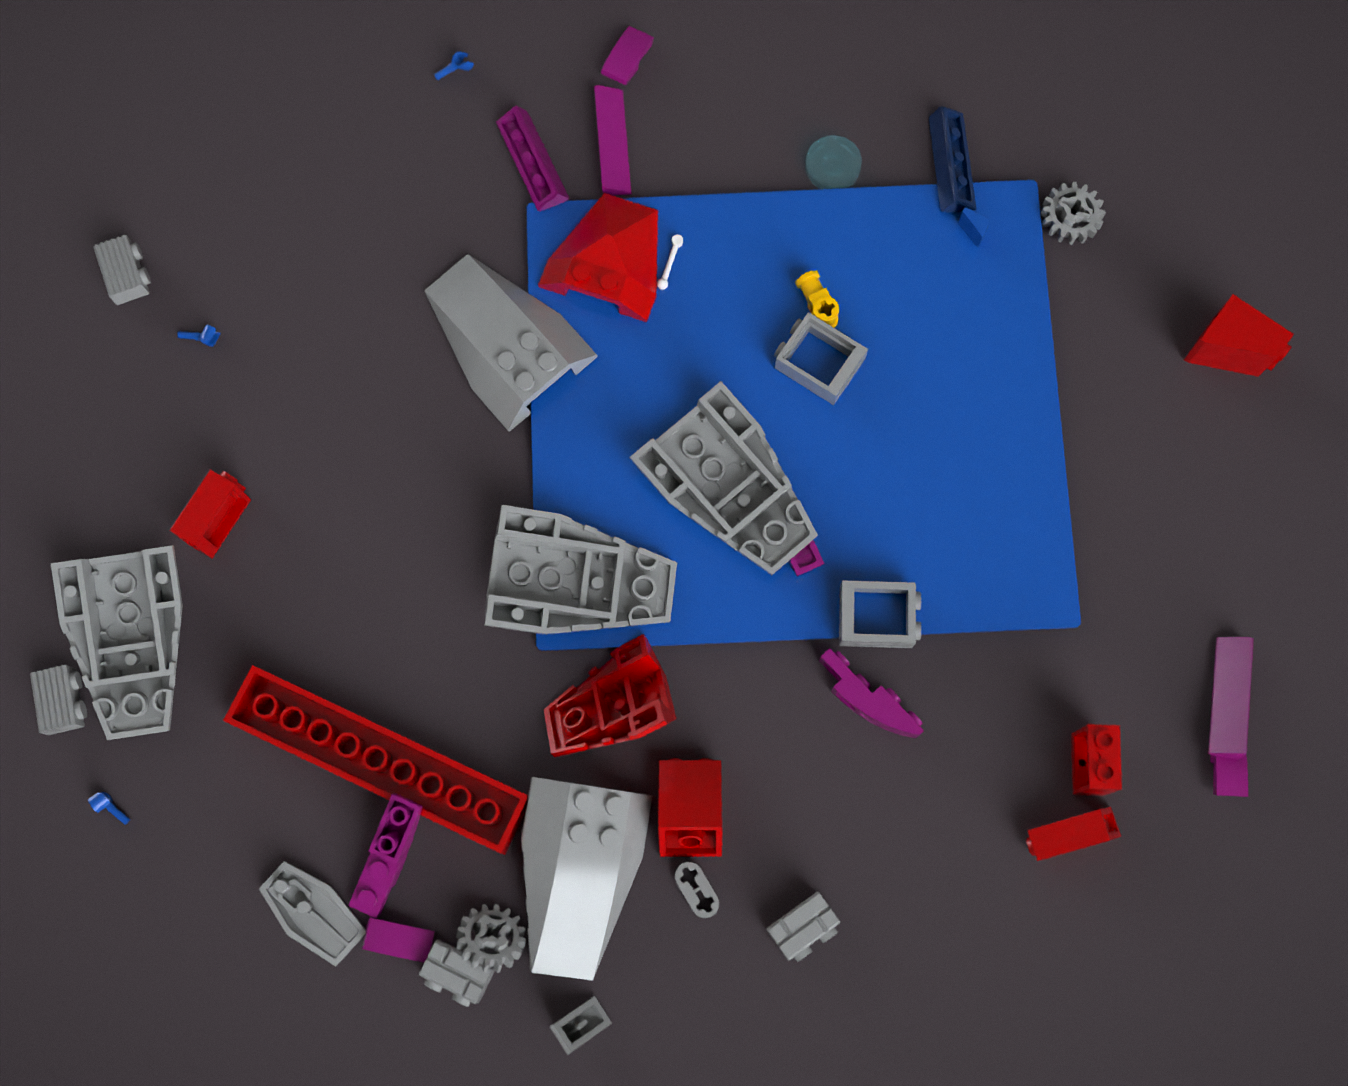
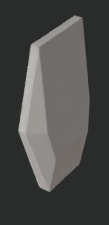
M286 861L259 888L285 933L334 966H337L366 933V928L332 886Z

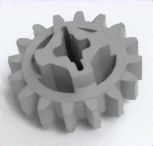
M1073 182L1070 188L1065 183H1062L1059 191L1053 188L1049 197L1045 198L1043 202L1044 207L1041 211V216L1046 217L1042 223L1043 227H1051L1048 235L1052 236L1057 233L1059 235L1058 242L1060 243L1064 237L1068 238L1069 245H1073L1076 238H1078L1081 244L1086 241L1087 236L1093 238L1097 230H1100L1103 224L1101 219L1106 214L1105 210L1100 209L1104 201L1095 200L1098 192L1095 190L1088 193V185L1086 184L1082 189H1079L1076 182Z
M482 904L480 912L472 908L469 917L463 916L460 924L461 927H458L456 935L459 938L456 947L458 950H464L462 954L463 961L469 958L473 960L471 968L474 969L481 964L483 965V972L487 973L489 967L494 966L495 971L499 973L502 964L511 968L514 959H520L522 949H524L526 939L523 938L526 929L521 926L517 927L520 921L519 916L509 917L511 909L507 908L504 912H500L499 904H495L493 910H489L486 904ZM474 929V930H475V933H474L475 939L472 941V939H471V931ZM508 936L511 937V946H510V947H508V942H509V941L507 940V937H508Z

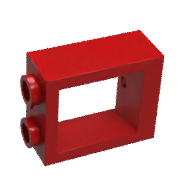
M210 470L169 531L189 546L213 559L251 501L244 493L246 488L238 483L235 477L225 471H222L219 475Z
M1087 724L1071 733L1073 795L1105 796L1122 790L1120 725ZM1079 760L1085 761L1084 767L1079 765Z

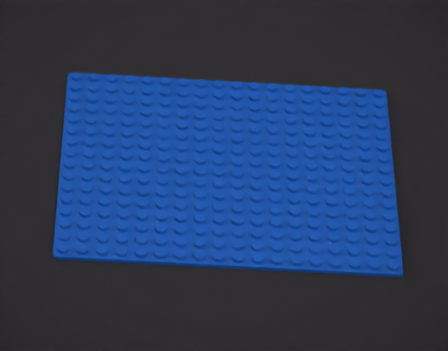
M1034 180L973 182L976 210L974 211L991 218L979 247L972 242L958 224L962 212H941L937 184L622 198L658 210L657 281L662 278L672 250V237L674 235H681L683 237V245L678 247L667 278L668 287L661 290L657 286V297L647 322L620 314L619 305L571 289H568L566 296L538 287L548 259L599 199L565 201L543 211H537L534 202L527 205L528 293L561 314L598 356L577 375L569 369L531 402L533 510L563 514L572 518L575 522L583 525L587 524L606 535L618 537L630 545L638 548L642 547L677 562L670 622L556 634L536 633V646L538 650L560 651L617 648L642 634L646 636L651 647L839 638V601L842 580L916 583V592H921V609L916 610V622H921V635L1077 628L1081 624L1037 182ZM812 270L818 271L820 274L819 281L823 288H827L831 297L839 304L838 324L835 329L868 349L866 359L834 405L775 369L776 357H774V353L783 341L785 343L789 341L792 336L790 330L797 319L803 320L808 312L811 313L807 307L808 301L802 290L797 288L795 281L804 273ZM808 332L789 362L829 386L848 356ZM722 381L762 427L766 440L778 458V463L785 476L787 475L797 499L800 500L818 534L814 542L824 564L796 577L789 562H787L773 575L769 574L669 504L632 462L630 456L652 438L654 440L659 438L695 408L698 400ZM854 592V634L906 635V594Z

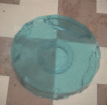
M835 135L822 137L814 142L807 151L805 161L807 176L814 185L821 189H840L851 186L858 178L862 164L860 151L855 144L845 137Z

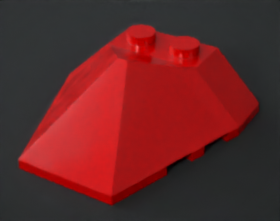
M604 193L548 259L538 287L566 296L568 289L617 304L619 305L620 314L647 322L657 297L658 210Z
M644 634L617 647L610 653L612 658L599 669L596 666L588 672L590 677L577 688L572 685L543 709L550 751L553 757L639 739L677 719L666 675Z

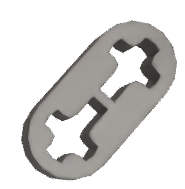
M693 862L682 863L675 872L677 885L697 916L701 918L712 917L719 908V900L716 893L697 864ZM684 868H688L690 871H697L698 875L694 878L698 888L693 890L689 882H681L680 878L684 876L682 871ZM700 890L705 898L712 897L714 900L710 905L712 911L708 913L704 909L699 911L696 907L700 903L696 892Z

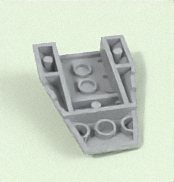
M469 254L424 290L472 390L508 432L531 414L527 405L569 369L577 375L598 357L561 314Z
M722 381L698 400L695 408L656 440L652 438L630 456L632 462L669 504L771 575L818 536L800 500L797 499L787 475L785 476L778 463V458L773 448L770 447L766 440L762 427Z
M501 505L486 594L484 626L539 634H556L668 623L671 620L677 562L642 547L638 548L630 545L618 537L606 535L587 524L583 525L575 522L572 518L563 514Z
M174 545L100 558L51 563L59 624L71 645L70 651L74 660H77L83 674L82 680L85 687L90 691L93 699L92 704L107 740L170 731L183 608Z
M531 777L521 837L524 856L523 875L526 885L525 903L526 912L528 913L529 928L527 931L531 973L586 980L594 979L643 858L652 802L651 795Z

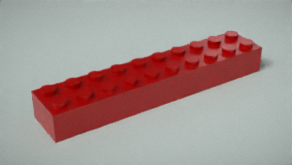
M254 665L251 666L223 721L387 800H390L392 794L396 793L422 805L421 816L503 855H506L526 813L528 795Z

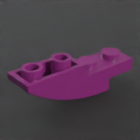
M829 648L820 657L819 662L838 681L831 692L857 715L880 728L902 736L916 739L924 732L920 727L923 724L914 712L911 710L906 712L900 706L901 699L892 689L887 688L885 690L881 685L872 693L869 690L871 687L869 682L861 674L855 675L848 668L850 665L849 661L839 651L834 653Z
M396 793L392 794L368 850L370 855L348 906L375 919L381 915L391 888L396 885L419 822L422 805Z

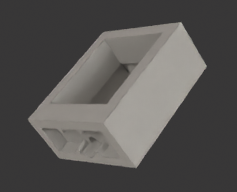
M808 312L803 320L798 318L790 330L792 336L787 343L781 342L775 351V369L834 405L866 359L868 349ZM808 332L848 356L829 386L789 362Z
M842 580L839 601V646L913 648L916 640L921 639V622H916V610L921 609V592H916V583ZM854 592L906 594V635L854 634Z

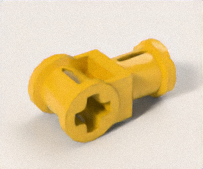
M817 270L804 273L795 281V284L805 295L809 311L812 315L835 328L838 324V302L831 297L827 288H823L819 281L820 274Z

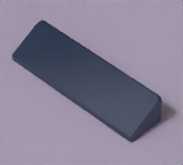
M940 106L929 116L941 212H963L964 208H969L974 211L976 210V201L964 116L961 112Z

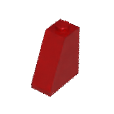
M1107 807L1027 830L1029 837L1026 838V843L1032 856L1035 855L1037 861L1107 842L1121 837L1112 808Z

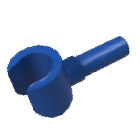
M456 52L452 57V62L435 73L434 76L439 80L457 69L468 71L473 67L474 63L470 61L462 63L463 59L469 54Z
M205 325L201 333L179 331L177 336L181 339H194L208 346H214L220 333L216 332L214 327Z
M96 793L88 799V803L95 812L99 813L106 808L124 825L130 821V818L113 804V800L108 793Z

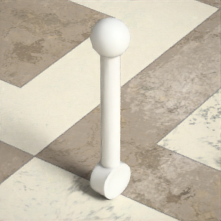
M674 235L672 237V250L662 278L657 281V286L661 290L668 287L667 278L678 247L683 245V237L681 235Z

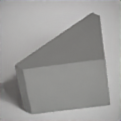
M594 996L550 1026L568 1055L608 1027L612 1022Z

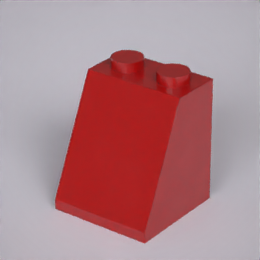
M1232 294L1183 360L1192 364L1259 377L1266 369L1272 371L1277 363L1284 359L1292 348L1288 342L1294 334Z
M679 758L659 760L658 830L660 857H722L721 760L710 758L699 760H681Z

